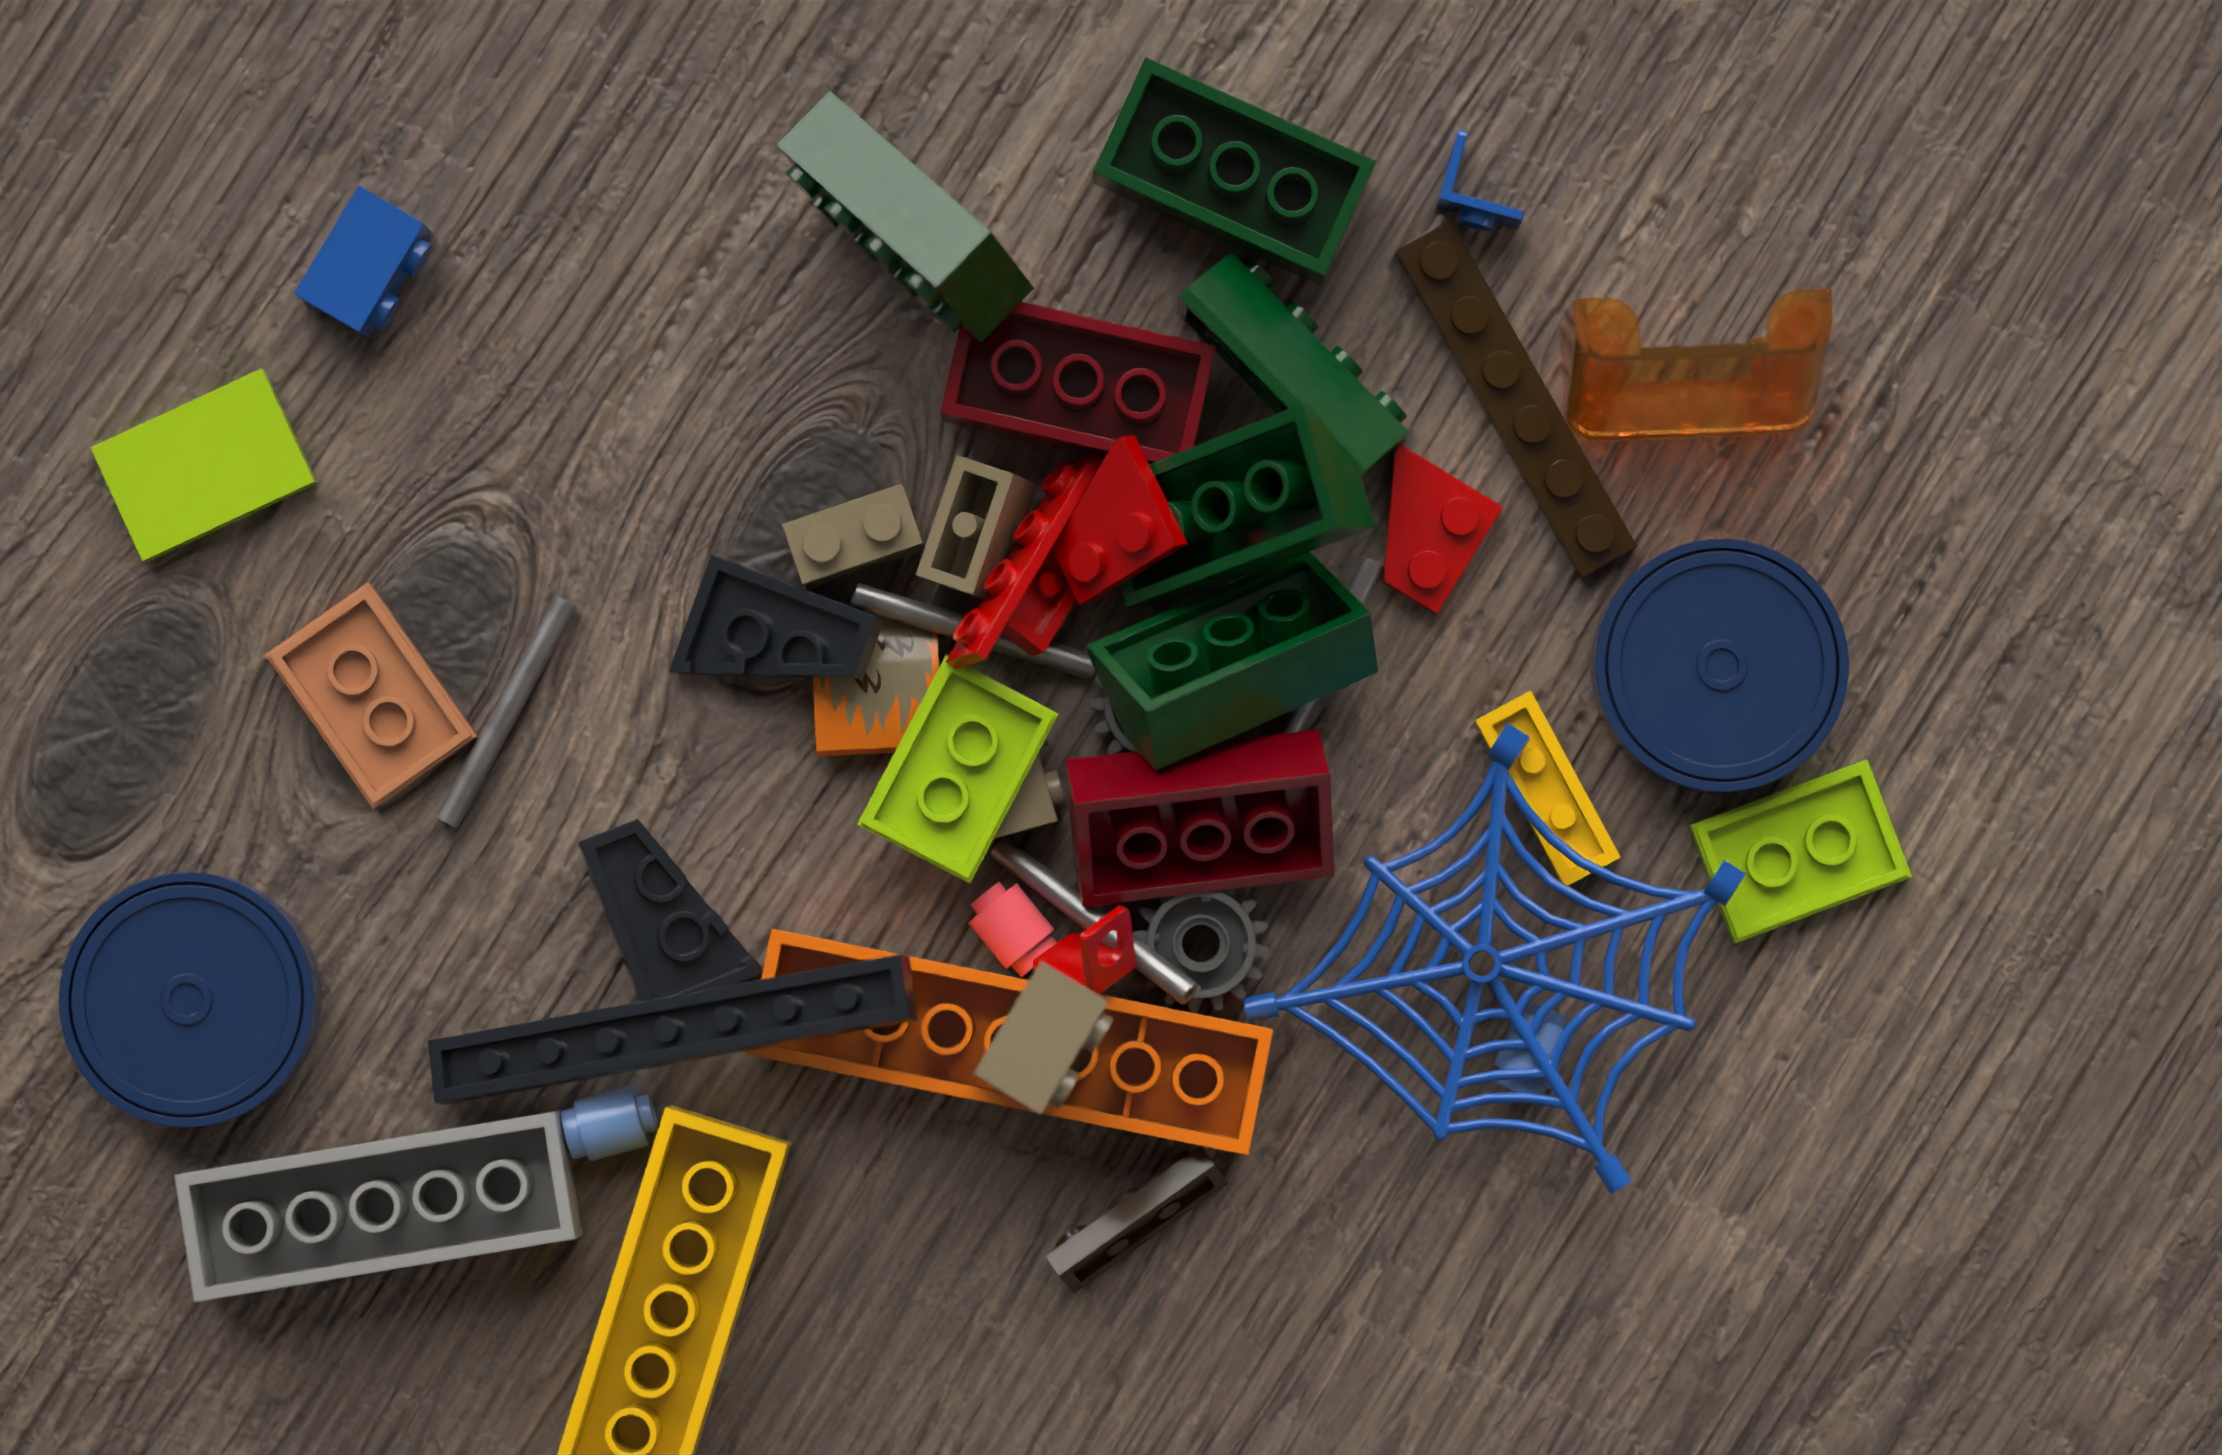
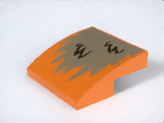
M884 618L882 629L863 679L813 677L817 757L895 753L939 669L938 633Z

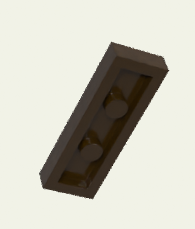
M1199 1146L1192 1152L1184 1151L1171 1157L1161 1167L1160 1175L1140 1189L1132 1188L1124 1191L1109 1204L1107 1213L1088 1226L1079 1225L1072 1228L1058 1240L1056 1249L1045 1257L1073 1293L1080 1290L1228 1184L1202 1146Z

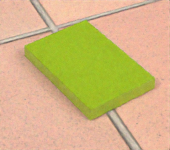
M262 368L90 447L141 560L145 563L318 484L270 379Z
M945 655L857 825L971 884L1059 714L968 666L958 669L952 668L946 663L949 656Z
M1868 759L1688 826L1709 882L1724 860L1746 873L1726 906L1718 903L1732 943H1738L1912 877Z

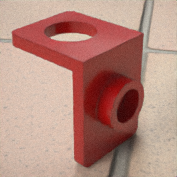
M1118 906L1082 932L1081 935L1077 933L1068 934L1032 961L1034 972L1040 962L1043 961L1097 995L1101 994L1137 967L1129 910ZM1114 930L1117 935L1115 950L1101 944L1104 937Z

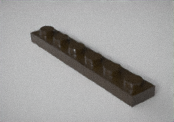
M1452 221L1445 222L1397 249L1395 256L1579 578L1587 576L1636 548L1635 541Z

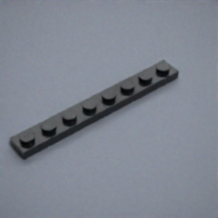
M898 954L428 1040L434 1102L448 1105L917 1021L910 957Z

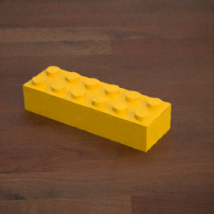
M673 1105L665 1107L557 1455H696L792 1142Z

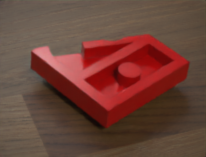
M1135 435L1122 436L1113 443L1052 548L1079 605L1093 603L1188 544Z
M1399 444L1393 454L1392 487L1382 583L1434 615H1437L1503 506L1402 444Z

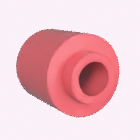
M999 881L970 905L977 915L968 924L1003 967L1008 969L1012 966L1020 978L1033 969L1032 961L1057 943L1051 935L1055 929L1017 883L1006 890Z

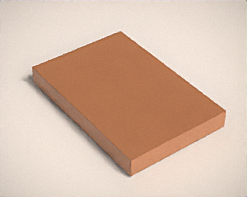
M369 582L265 654L372 809H378L479 737Z

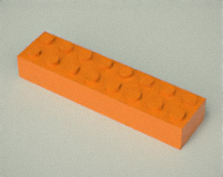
M771 929L761 980L898 954ZM909 956L917 1021L746 1051L747 1055L1036 1112L973 1074L1028 984L1029 980ZM1099 994V996L1109 1001L1102 1013L1113 1020L1094 1052L1092 1053L1081 1047L1069 1068L1079 1073V1077L1061 1107L1058 1109L1052 1104L1047 1103L1041 1114L1249 1155L1273 1029Z

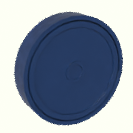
M1706 539L1683 544L1663 552L1644 564L1619 587L1606 606L1595 632L1590 661L1591 683L1596 706L1606 729L1619 748L1636 765L1657 779L1678 788L1703 793H1731L1762 786L1785 776L1805 762L1821 746L1832 730L1844 703L1848 685L1849 654L1843 626L1834 605L1818 582L1804 568L1787 556L1760 544L1736 539Z
M196 872L170 873L142 880L128 886L102 904L89 917L73 941L64 963L59 988V1014L65 1042L72 1059L89 1084L103 1098L131 1116L147 1122L172 1127H199L223 1123L253 1112L269 1102L291 1082L305 1062L316 1037L321 1013V983L316 960L305 935L290 914L268 895L249 884L225 876Z

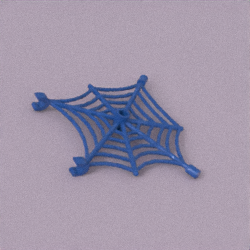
M1507 723L1488 753V757L1493 759V762L1484 782L1470 806L1450 828L1432 842L1407 855L1384 864L1374 856H1367L1364 860V866L1371 872L1359 907L1338 942L1310 974L1284 995L1276 997L1275 992L1243 998L1247 1021L1250 1023L1280 1017L1279 1011L1285 1010L1322 1033L1365 1065L1400 1097L1433 1131V1136L1437 1141L1445 1140L1448 1134L1481 1129L1519 1130L1552 1137L1592 1153L1598 1163L1594 1166V1169L1608 1192L1612 1194L1632 1181L1616 1154L1609 1156L1602 1144L1605 1111L1619 1076L1648 1045L1677 1029L1685 1031L1695 1029V1020L1687 1017L1685 1014L1683 998L1684 970L1689 948L1708 913L1717 903L1726 906L1746 873L1724 860L1706 889L1692 892L1656 887L1626 878L1584 858L1550 830L1528 805L1511 777L1509 769L1513 766L1530 739L1528 735ZM1493 788L1489 827L1463 857L1439 874L1411 886H1406L1392 873L1432 854L1454 838L1478 813ZM1506 792H1509L1520 812L1543 838L1577 866L1611 884L1649 896L1670 900L1634 911H1628L1592 900L1558 881L1522 845L1504 813ZM1502 833L1505 834L1516 855L1548 887L1586 909L1612 917L1588 925L1580 924L1551 915L1521 893L1500 864ZM1487 846L1485 870L1460 893L1431 907L1417 896L1419 893L1443 884L1463 870ZM1498 879L1515 902L1544 923L1568 931L1540 939L1515 922L1496 898ZM1379 881H1381L1396 894L1382 932L1365 957L1334 986L1303 992L1323 975L1348 946L1368 913ZM1483 885L1482 900L1454 924L1449 925L1439 915L1462 904ZM1406 903L1417 915L1406 944L1387 976L1353 982L1373 964L1392 935L1403 905ZM1701 905L1679 944L1673 971L1674 1013L1649 1006L1651 957L1657 935L1666 915ZM1494 915L1498 916L1509 931L1527 943L1500 952L1491 947ZM1480 916L1478 945L1473 946L1459 932ZM1652 920L1640 959L1639 1002L1615 996V958L1623 930L1626 927ZM1424 923H1428L1442 936L1436 953L1425 968L1400 973L1415 949ZM1612 932L1604 959L1603 992L1581 986V966L1586 940ZM1450 944L1464 956L1463 961L1440 965L1447 955ZM1574 944L1570 982L1550 977L1547 968L1546 952ZM1480 952L1491 954L1495 961L1493 971L1486 976H1478L1471 969L1472 958ZM1536 955L1538 973L1509 965L1508 963ZM1460 975H1467L1472 979L1463 1016L1447 996L1426 982ZM1499 976L1531 985V987L1522 993L1517 1004H1515ZM1485 984L1488 985L1501 1008H1487L1478 1011ZM1411 985L1439 1003L1459 1028L1454 1051L1419 1013L1389 989ZM1543 990L1555 992L1551 998L1539 1007L1529 1026L1523 1017V1013L1531 999ZM1375 992L1394 1005L1429 1038L1449 1061L1450 1068L1445 1088L1402 1045L1374 1022L1338 999ZM1568 996L1589 1002L1590 1004L1582 1008L1563 1029L1549 1059L1536 1038L1547 1014ZM1323 1002L1372 1034L1402 1059L1441 1099L1437 1120L1371 1056L1334 1028L1301 1007ZM1602 1007L1627 1013L1606 1024L1585 1046L1575 1067L1569 1091L1557 1070L1562 1054L1572 1035L1592 1014ZM1641 1018L1664 1024L1636 1040L1612 1067L1597 1102L1593 1130L1578 1106L1582 1076L1594 1052L1613 1032ZM1488 1019H1509L1520 1039L1493 1040L1469 1048L1475 1024ZM1527 1049L1538 1068L1499 1069L1462 1077L1466 1060L1493 1051ZM1514 1079H1546L1556 1095L1555 1097L1530 1092L1485 1093L1456 1100L1460 1088ZM1531 1103L1564 1109L1581 1137L1556 1127L1518 1119L1483 1118L1455 1123L1450 1122L1453 1112L1485 1104Z

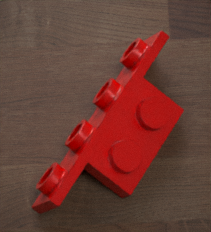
M1095 452L1070 462L1067 460L1061 461L1046 477L1042 489L1047 493L1038 508L1029 512L1018 524L1013 534V539L1017 543L1007 559L1000 561L988 574L983 584V588L987 591L978 608L969 612L954 632L953 639L957 643L946 660V663L952 668L958 669L985 660L1001 633L1031 657L1045 653L1076 600L1052 548L1103 462V459Z

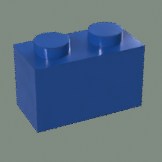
M358 185L294 294L304 303L362 337L369 339L375 328L382 332L393 319L400 305V299L395 294L406 275L408 274L413 278L416 277L427 262L433 245L427 242L432 232L421 221Z

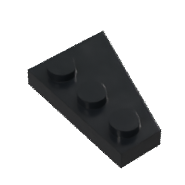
M711 554L669 673L678 675L863 679L885 619L721 556Z
M639 819L577 843L640 1002L739 984L762 974L763 967L736 939L716 911L710 908L686 879L685 874Z

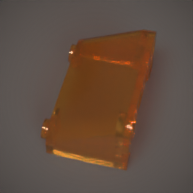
M1831 289L1788 292L1776 300L1768 312L1767 334L1765 336L1751 339L1748 343L1640 347V328L1637 316L1630 306L1619 299L1612 298L1573 299L1559 319L1563 411L1569 428L1583 440L1594 442L1784 435L1796 432L1810 421L1816 409L1832 327Z

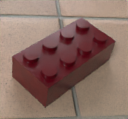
M1021 301L981 343L964 327L959 329L940 415L944 422L1084 454L1095 452L1102 458L1106 457L1117 439L1122 436L1135 435L1148 463L1151 464L1194 447L1216 346Z
M1318 730L1221 741L1158 770H1155L1139 751L1066 760L1073 860L1082 907L1334 877L1331 778Z

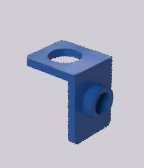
M1458 130L1453 142L1436 208L1458 214L1456 222L1472 229L1493 231L1494 224L1518 229L1522 223L1524 211L1452 192L1468 133Z

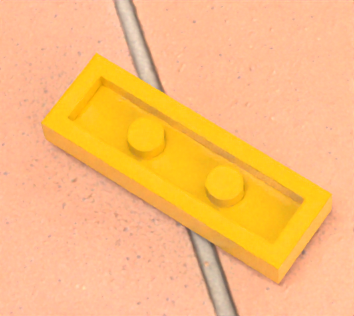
M1531 690L1474 721L1489 750H1491L1507 723L1529 736L1530 740L1509 769V773L1528 805L1557 837L1581 856L1602 867L1621 858ZM1529 822L1560 882L1569 886L1591 874L1574 864L1550 845Z

